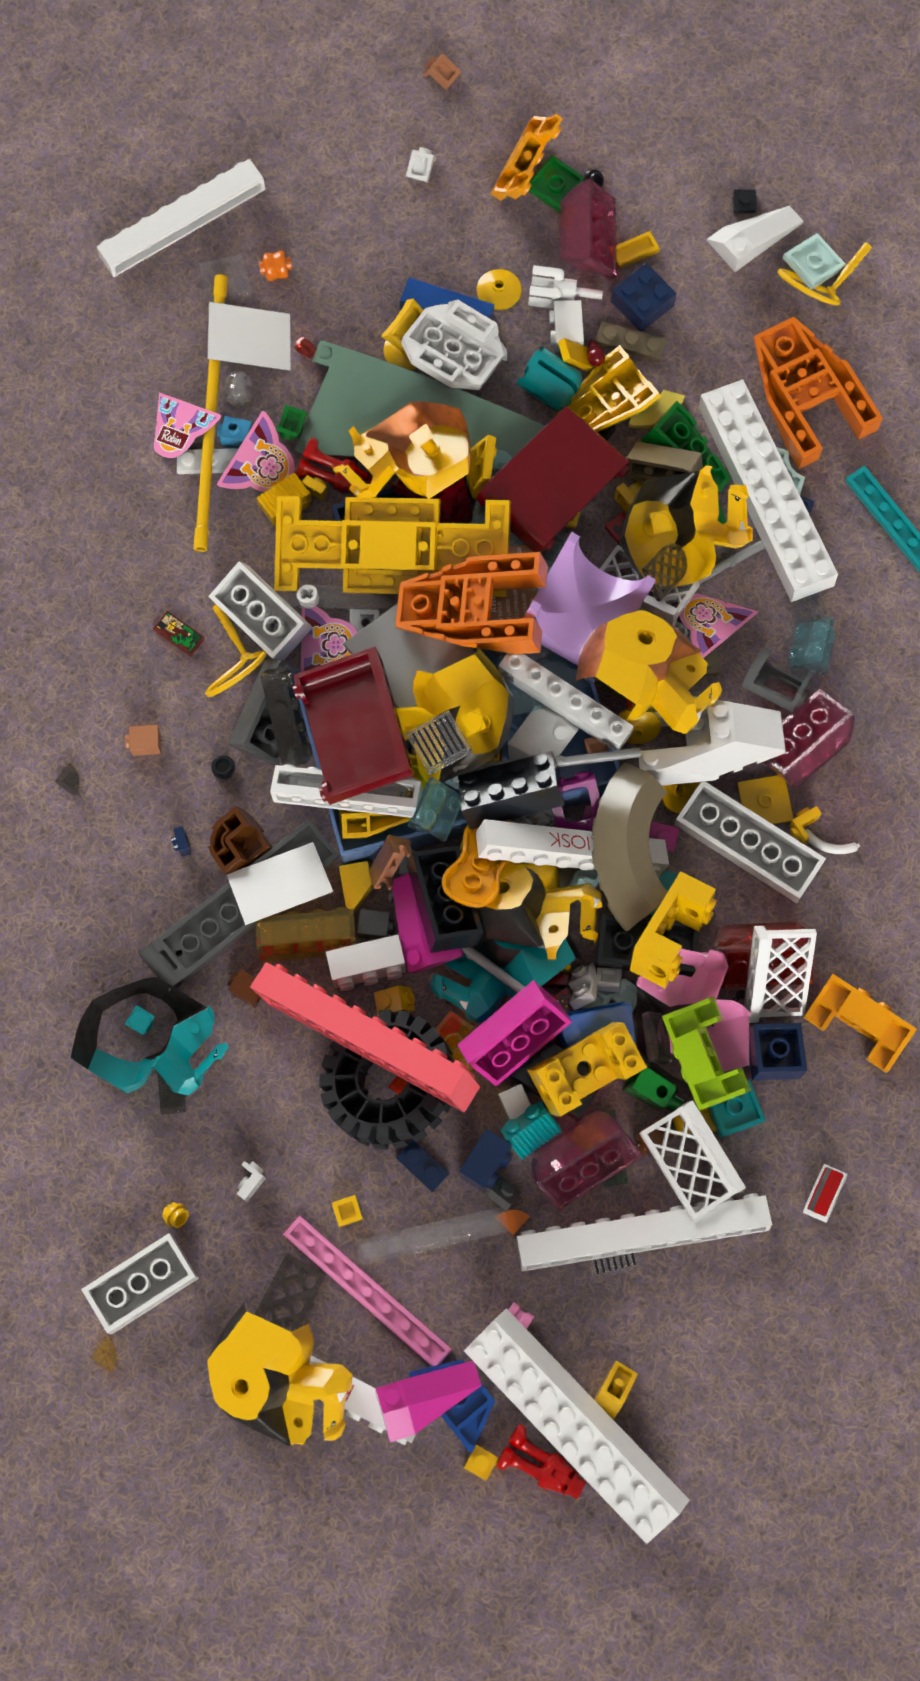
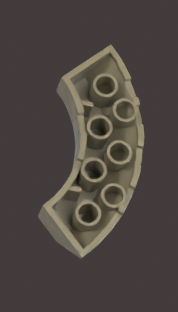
M624 762L607 783L603 796L598 802L599 807L592 826V836H594L592 859L594 869H597L601 883L599 884L600 890L604 891L609 902L607 906L626 932L654 911L667 894V890L660 882L651 860L649 831L653 814L662 798L668 792L652 774Z

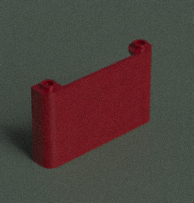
M566 406L480 490L476 501L485 508L486 500H510V531L533 552H540L542 554L545 550L549 552L556 545L557 541L555 538L558 533L613 478L620 477L622 479L631 469L628 466L630 461L572 409Z
M376 646L294 675L296 685H293V691L296 698H301L305 704L324 778L322 787L319 788L323 802L327 801L329 805L414 776L413 766L384 663Z

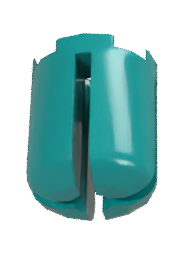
M541 346L540 350H536L527 363V367L524 370L525 375L522 378L519 377L516 382L517 386L551 409L560 411L570 404L571 399L580 389L582 375L579 370L563 362L561 358Z

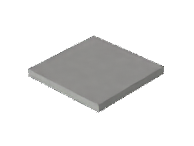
M397 603L344 642V647L352 655L376 646L384 663L396 708L417 707L413 693V680L417 670L434 674L474 655L475 652L471 647L460 646L397 629L395 627Z

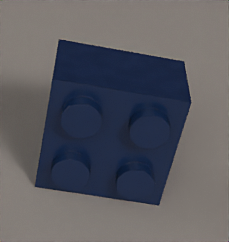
M645 263L612 289L611 302L642 332L674 307L677 293Z
M801 1023L755 1024L750 1027L749 1062L752 1081L800 1079L807 1072Z
M486 1129L459 1170V1177L484 1193L487 1188L491 1190L499 1179L497 1172L500 1167L505 1169L513 1157L511 1152L512 1145Z

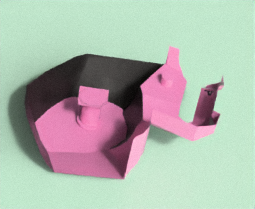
M681 949L680 956L683 957L681 963L694 966L696 972L692 977L678 975L674 982L669 981L666 988L643 977H638L636 984V1047L646 1061L669 1080L691 1092L687 1083L673 1077L657 1065L653 1059L652 1039L673 1054V1044L662 1016L709 997H715L723 1020L715 1023L714 1026L710 1025L706 1028L723 1072L725 1074L742 1067L747 1080L751 1079L749 1070V1016L751 1012L735 1001L717 999L728 969L724 953L711 949L708 952L701 953Z

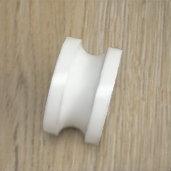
M303 585L297 591L299 604L303 608H314L319 603V594L314 586ZM312 594L311 599L304 598L305 595L310 596Z

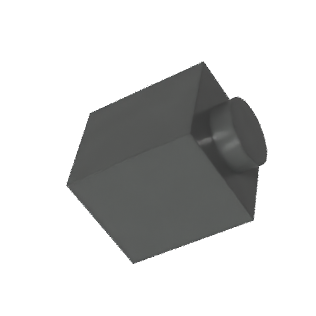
M360 910L358 938L377 940L393 935L394 920H390V913Z

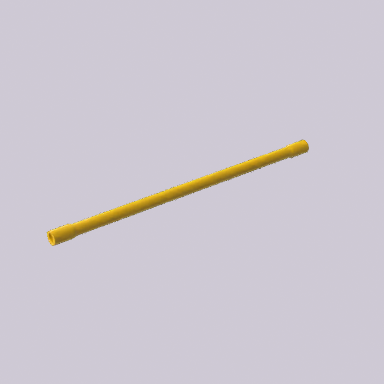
M218 274L214 277V303L225 304L228 277ZM209 359L205 409L217 413L220 360ZM216 424L203 434L197 522L193 549L198 552H205L208 548V519Z

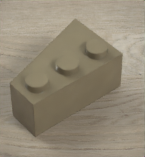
M638 441L626 457L630 461L628 466L631 468L628 472V477L643 484L646 480L703 469L702 453Z

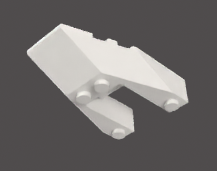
M717 700L714 706H708L701 713L696 726L686 733L687 746L641 751L639 768L652 774L663 786L717 780L720 775L733 770L734 773L743 770V766L756 761L758 764L785 753L781 712ZM651 705L649 709L658 715L661 721V727L669 726Z

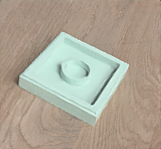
M818 233L789 250L783 256V260L811 290L841 272L846 266L843 260Z

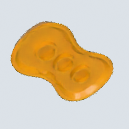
M467 825L463 834L462 853L443 874L442 887L444 892L454 901L468 907L481 908L488 906L497 898L500 889V873L508 861H492L487 858H479L476 839L478 828L470 830Z

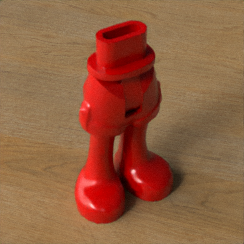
M313 437L310 438L302 457L319 462L333 469L332 466L348 465L365 484H371L372 478L368 477L369 473L366 472L365 474L363 470L356 466L355 462L345 459L343 462L324 454L319 449L318 440ZM301 459L295 473L299 479H304L306 475L318 477L333 484V489L336 491L352 493L349 489L351 484L340 472H328L314 466L305 459Z
M519 1423L507 1443L527 1453L539 1461L542 1466L539 1467L507 1446L504 1447L495 1466L500 1470H504L508 1466L516 1467L537 1479V1485L540 1488L562 1493L564 1496L569 1494L573 1498L578 1499L587 1481L578 1476V1471H574L563 1456L556 1452L551 1455L530 1442L526 1437V1427Z

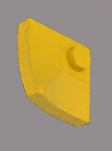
M408 299L398 316L381 337L407 355L401 344L402 338L424 310L414 299Z
M491 435L484 437L470 450V468L466 477L470 493L474 499L477 498L480 490L491 479L493 459L497 453V448L495 447L496 437Z

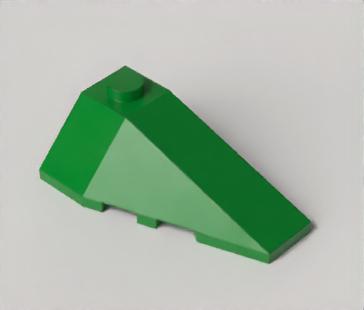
M676 401L641 438V441L702 453L703 468L705 466H713L710 473L713 481L718 486L719 494L731 478L718 456L712 454L706 444L708 440L705 435L701 436L695 426L697 422L694 417Z

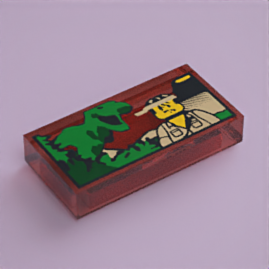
M169 611L153 627L157 634L190 657L205 640L203 635Z

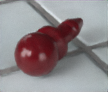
M590 339L588 342L587 360L592 366L597 367L604 363L605 353L601 346L597 345L596 341Z

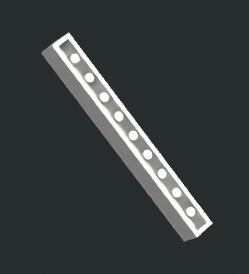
M757 1193L745 1195L744 1199L734 1200L733 1197H730L693 1221L684 1206L681 1205L671 1207L670 1211L661 1213L660 1210H650L645 1212V1215L635 1217V1214H625L620 1216L619 1220L610 1221V1218H601L596 1220L594 1224L586 1225L585 1222H576L571 1224L570 1228L561 1229L560 1226H552L546 1228V1232L524 1231L516 1239L521 1272L769 1231L772 1221L766 1195L759 1196ZM704 1202L694 1204L693 1210L697 1212L702 1209Z

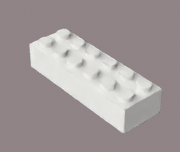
M705 781L700 782L675 821L676 827L795 903H798L826 860L825 857Z

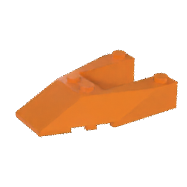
M794 316L753 337L767 404L785 447L798 469L819 460L823 449L802 412L830 398H833L858 440L879 429L883 417L850 364L833 353V349L827 344L824 345L815 338V334Z
M540 552L474 556L466 558V561L454 566L452 564L444 566L441 571L430 575L425 573L401 582L395 627L465 647L477 648L478 646L479 649L512 654L540 653L542 630L534 618L491 620L493 590L546 587L548 565Z

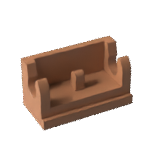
M388 835L369 869L374 889L380 890L382 882L387 884L388 890L392 889L394 873L404 856L406 855L409 858L411 855V840Z

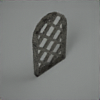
M671 543L664 546L642 568L645 577L647 575L650 576L649 573H651V577L654 579L655 575L659 576V584L654 583L651 588L657 601H661L684 577L687 570V558L681 546ZM673 547L677 549V555L672 554ZM664 555L669 556L668 564L664 563ZM672 557L676 558V566L672 565ZM680 560H682V568H679ZM656 564L660 565L659 572L655 571ZM664 566L668 567L667 575L663 574ZM671 569L675 570V578L671 577ZM663 578L667 579L666 586L662 585Z

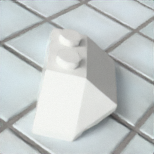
M545 705L535 706L508 742V758L512 762L550 751L553 752L554 757L559 756L579 728Z

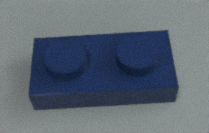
M414 1140L396 1157L432 1193L449 1175Z

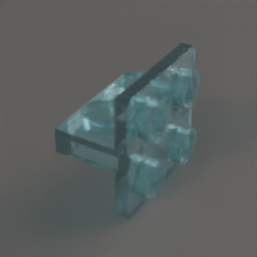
M825 618L796 625L788 660L790 668L804 666L819 675L827 674L836 631L832 629L833 619Z
M430 777L422 791V796L414 815L407 826L416 831L430 833L441 841H446L461 808L460 795L438 779Z

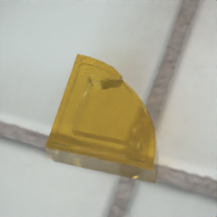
M105 1337L91 1359L113 1373L117 1364V1351L113 1342L108 1337Z

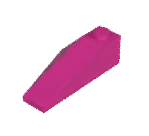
M409 873L394 879L392 890L399 937L409 973L426 972L464 956L462 948L430 953Z
M469 1361L375 1388L390 1443L417 1434L447 1410L481 1387L475 1362Z

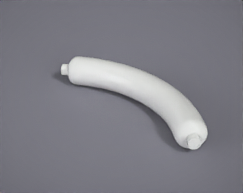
M804 828L809 836L807 842L821 851L831 854H848L856 852L860 847L859 843L856 844L855 842L845 845L827 843L816 837L809 829Z

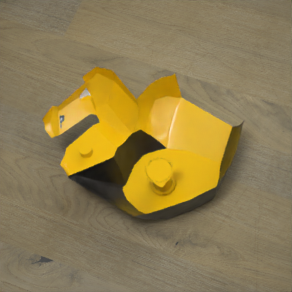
M705 466L703 469L695 472L645 481L627 512L619 544L641 579L647 575L656 579L650 591L692 584L711 575L716 561L714 545L736 549L752 541L753 528L748 526L746 498L749 497L746 484L743 486L739 484L730 485L728 490L727 522L722 524L718 521V486L713 481L710 473L713 466Z
M477 646V651L474 655L434 674L417 670L413 680V693L417 707L396 708L405 741L408 738L414 739L412 735L414 733L433 765L430 767L415 741L419 773L424 777L428 785L441 784L494 759L509 736L513 718L514 697L494 664ZM444 716L448 717L450 723L452 724L457 735L462 741L465 747L464 749L460 745L458 739L456 738L455 734L453 733L451 727L449 726ZM440 718L442 719L444 725L446 726V728H447V730L449 731L451 737L453 738V740H454V742L456 743L458 749L460 750L459 752H457V750H456V748L454 747L452 741L450 740L449 736L447 735L445 729L443 728L442 724L440 723V721H439ZM436 721V723H437V725L439 726L441 732L443 733L444 737L446 738L448 744L450 745L451 749L453 750V752H454L453 755L451 754L450 750L448 749L446 743L444 742L442 736L440 735L439 731L437 730V728H436V726H435V724H434L433 722ZM429 724L433 728L442 746L449 756L448 758L445 756L443 750L441 749L432 731L430 730L428 726ZM424 727L426 728V730H427L428 734L430 735L432 741L434 742V744H435V746L437 747L439 753L441 754V756H442V758H443L442 761H441V759L439 758V756H438L437 752L435 751L433 745L431 744L430 740L428 739L426 733L424 732V730H423ZM418 730H420L422 736L424 737V739H425V741L427 742L429 748L431 749L433 755L435 756V758H436V760H437V762H438L437 764H436L435 761L433 760V758H432L431 754L429 753L427 747L425 746L423 740L421 739L420 735L418 734V732H417ZM468 765L465 769L457 770V772L453 771L455 766Z
M508 861L500 873V889L497 898L488 906L477 908L485 939L545 948L548 960L556 959L559 946L568 936L570 904L576 900L581 902L580 933L582 937L594 940L595 944L598 933L595 931L596 912L598 908L602 907V895L599 890L589 883L560 888L561 883L557 866H539L534 863H513Z
M245 1302L227 1323L207 1360L214 1400L220 1409L233 1420L288 1446L293 1444L303 1445L311 1435L314 1411L313 1400L320 1399L324 1402L323 1434L325 1440L334 1441L342 1436L346 1422L343 1420L346 1392L352 1389L353 1375L343 1365L310 1362L314 1340L309 1324L290 1332L247 1312Z

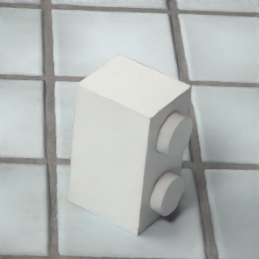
M581 300L554 301L553 310H549V322L554 324V331H550L551 345H555L556 352H560L558 341L563 338L583 345Z

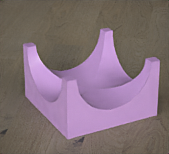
M571 532L547 574L546 587H540L523 618H534L542 630V646L578 666L582 648L591 633L604 623L624 614L638 611L656 579L647 575L641 580L631 581L605 573L585 557L579 546L580 536Z

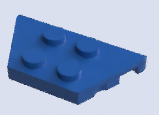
M461 1359L413 1370L408 1375L415 1377L465 1362ZM482 1383L481 1387L441 1415L470 1453L474 1451L479 1435L495 1403L494 1398Z

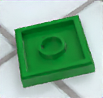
M551 155L529 181L532 185L528 192L561 213L583 188L584 176Z

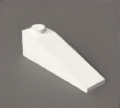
M790 206L725 226L706 241L736 272L800 226L804 221Z

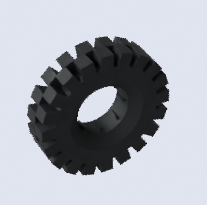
M391 1010L379 1011V1018L386 1023V1027L391 1030L393 1027L400 1029L407 1034L406 1037L411 1041L414 1038L419 1039L427 1045V1049L432 1052L434 1049L441 1051L447 1056V1060L454 1063L455 1060L451 1057L454 1054L449 1045L426 1020L418 1015L414 1018L410 1012L401 1010L398 1011L397 1015ZM371 1013L366 1015L371 1019L373 1018ZM335 1041L329 1046L334 1051L333 1056H324L321 1066L326 1070V1074H320L319 1087L325 1091V1093L320 1094L323 1105L329 1110L327 1113L344 1132L361 1144L369 1146L371 1143L377 1149H388L389 1144H392L396 1149L408 1146L409 1138L412 1137L418 1142L426 1137L427 1134L424 1129L428 1126L435 1130L443 1121L438 1116L440 1112L448 1113L451 1105L407 1082L405 1088L398 1095L396 1094L391 1099H371L367 1096L369 1092L365 1088V1078L368 1075V1070L374 1064L373 1062Z

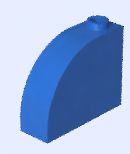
M621 1001L566 1012L572 1023L557 1035L562 1046L567 1048L612 1022H621L625 1024L636 1045L631 1004Z

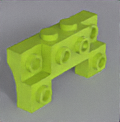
M709 997L662 1016L673 1044V1054L679 1059L682 1067V1077L688 1083L699 1111L751 1091L742 1067L724 1074L706 1027L723 1020L715 997Z

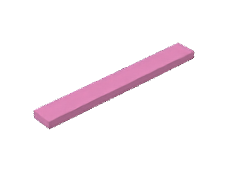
M300 1215L285 1231L283 1235L431 1366L440 1365L452 1349Z

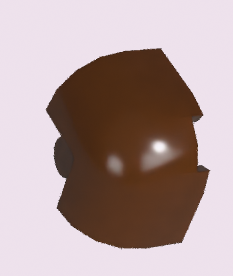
M237 806L233 807L213 825L210 846H208L212 857L224 874L250 866L272 849V846L263 834L264 830L248 812Z

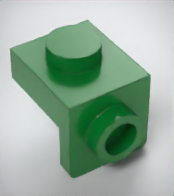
M285 405L279 426L276 427V431L280 432V437L293 441L294 437L299 439L308 412Z

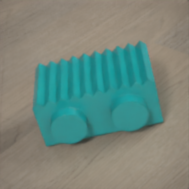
M542 1101L528 1106L523 1114L516 1119L509 1120L500 1129L505 1140L512 1145L513 1150L521 1159L529 1156V1153H533L541 1145H545V1142H549L550 1139H553L554 1136L562 1132L557 1120L553 1115H550Z

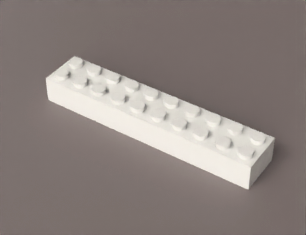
M742 379L701 394L699 402L701 414L735 485L743 486L746 484L749 497L746 498L747 511L790 601L793 602L833 587L838 573L744 380Z
M507 1308L464 1350L646 1544L680 1515L690 1500Z

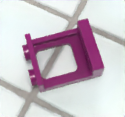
M581 771L575 773L574 777L566 779L561 777L563 791L583 786L588 789L593 815L567 822L564 818L562 806L552 808L556 827L592 831L600 799L593 772Z

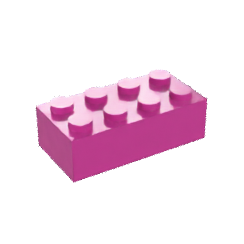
M533 980L458 1044V1047L467 1063L497 1086L571 1024L572 1021L562 1005Z

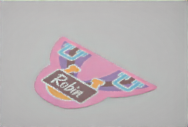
M159 392L154 450L159 455L167 458L180 456L192 445L196 437L201 436L212 428L221 418V415Z

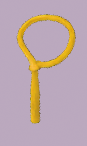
M865 242L845 266L832 286L823 287L819 285L814 288L822 293L829 294L831 298L823 296L795 281L794 279L804 283L795 272L781 268L778 269L777 273L784 281L803 293L824 303L837 306L841 304V300L836 295V289L854 271L855 267L858 266L872 247Z
M217 604L212 609L218 619H220L219 621L226 630V633L241 653V660L205 691L207 697H213L239 682L259 666L267 655L264 650L254 653L245 650L228 616ZM257 658L253 663H251V664H250L246 669H244L242 672H240L239 674H237L235 677H233L232 679H230V680L227 681L226 683L222 684V683H223L224 681H226L229 677H231L235 672H237L240 668H242V667L246 664V662L248 661V659Z

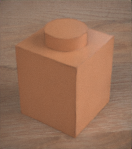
M158 725L130 726L129 734L125 735L126 749H130L133 756L161 754V732Z

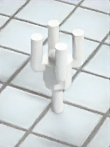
M533 265V275L555 278L532 276L531 285L533 286H530L529 295L552 299L529 296L528 306L553 309L554 301L575 300V296L602 300L603 290L576 287L577 280L564 278V271L562 269Z

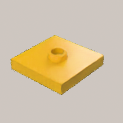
M784 774L737 782L741 805L773 825L792 822L794 818Z

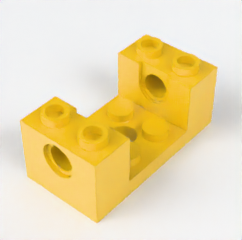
M680 871L636 943L630 971L663 988H666L669 981L674 982L680 972L679 966L683 959L680 956L682 946L665 938L663 934L666 929L671 930L675 920L698 932L703 924L708 925L714 913L712 910L717 902L714 899L716 889Z
M612 1022L527 1071L550 1115L561 1117L582 1105L580 1099L616 1079L626 1080L644 1070L647 1066L625 1024ZM581 1061L587 1062L589 1066L588 1073L583 1076L577 1071V1065Z

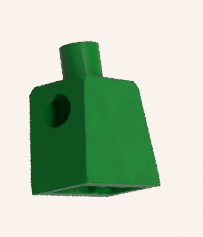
M648 1067L629 1077L623 1088V1091L656 1110L667 1107L675 1111L684 1102L683 1099L674 1094L677 1088L675 1085ZM657 1089L659 1090V1093H660L659 1097L657 1096V1093H656V1090H657Z

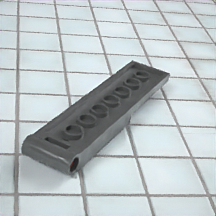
M309 819L253 864L312 842L316 847L324 870L338 860L340 855ZM228 882L155 941L147 945L139 955L157 978L177 989L265 919L263 918L245 925L231 885ZM182 952V956L178 957V953Z

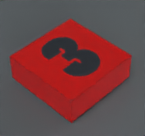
M624 512L605 525V529L618 545H620L622 526L626 518Z

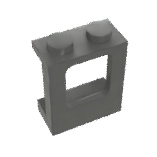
M763 646L741 686L793 712L797 704L802 706L814 682L810 681L814 672L810 670L805 680H802L766 662L772 650ZM767 679H773L796 691L797 694L794 700L765 687L764 684Z

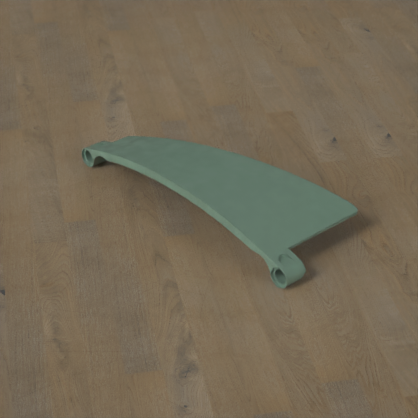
M320 340L311 362L327 367L328 371L295 450L303 454L310 438L313 437L318 440L320 451L330 457L356 458L354 456L353 440L348 432L353 426L361 435L408 403L422 401L445 404L460 409L467 423L471 448L487 435L496 437L495 447L497 448V453L493 459L492 470L500 471L545 425L460 389L450 388L432 378L369 355Z

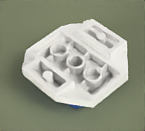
M459 300L425 308L403 336L401 342L412 365L448 387L457 388L462 391L469 389L480 390L503 358L497 323Z

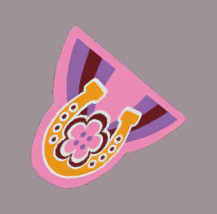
M262 411L219 479L217 483L219 487L228 489L252 487L258 491L265 492L294 473V460L288 449L279 442L276 428L266 412Z
M694 594L679 617L684 626L691 631L692 644L701 649L700 655L704 658L754 617L758 611L725 603L702 594Z
M317 606L310 609L302 607V617L313 628L301 641V672L351 655L344 647V642L357 634L352 624L342 619L330 618L326 612Z

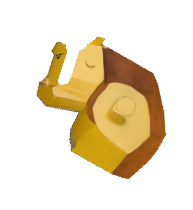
M410 402L363 435H360L354 426L348 431L353 440L354 456L373 475L371 484H365L348 465L332 466L334 472H340L351 484L350 491L360 499L375 497L395 473L408 489L430 499L469 473L471 445L467 423L461 410L440 403Z
M641 610L619 616L598 626L591 633L582 648L575 680L576 682L582 678L596 677L635 703L636 705L626 721L642 717L652 705L672 730L684 734L696 726L701 713L708 706H714L722 692L721 685L717 682L711 684L697 698L691 695L688 690L707 673L708 663L700 655L701 649L694 646L680 630L662 618L648 611Z

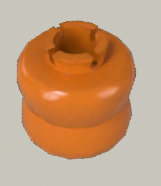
M282 250L275 253H264L263 261H259L261 276L266 275L268 281L287 279L289 277L288 271H293L290 256L286 257L285 252Z

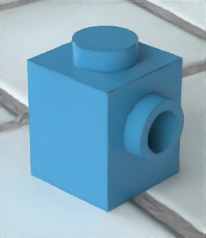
M225 416L223 424L220 423L217 430V437H220L221 445L239 448L253 426L252 421Z

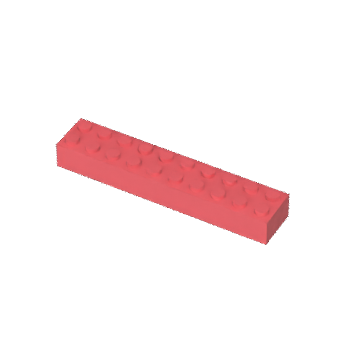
M267 962L264 964L250 988L268 1005L465 1113L480 1088L474 1080L476 1076L468 1071L466 1065L457 1060L452 1063L447 1060V1056L437 1049H434L433 1052L426 1048L427 1045L417 1038L411 1041L406 1037L407 1034L396 1027H393L392 1030L389 1029L380 1018L373 1016L372 1019L369 1018L364 1010L355 1005L350 1008L346 1005L347 1002L339 996L334 995L330 997L322 987L316 984L313 987L308 985V981L298 974H295L293 977L288 974L289 971L277 963L275 966Z

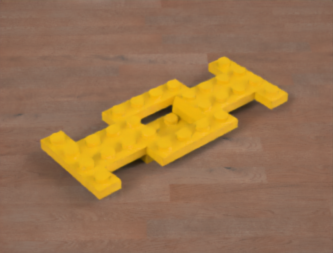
M277 496L274 591L297 592L300 585V568L343 569V593L399 594L401 582L425 573H429V575L441 571L442 567L450 564L454 566L463 563L468 557L509 554L511 501L486 500L485 524L440 523V499H360L358 497H346L345 520L318 521L301 520L302 497ZM373 569H393V570H373ZM493 590V597H508V590Z

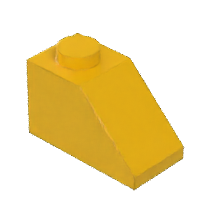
M368 861L339 866L348 918L354 916L373 890Z
M617 1360L594 1398L613 1420L622 1408L638 1373Z

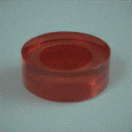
M304 337L296 339L293 344L295 350L307 358H312L316 351L315 345Z

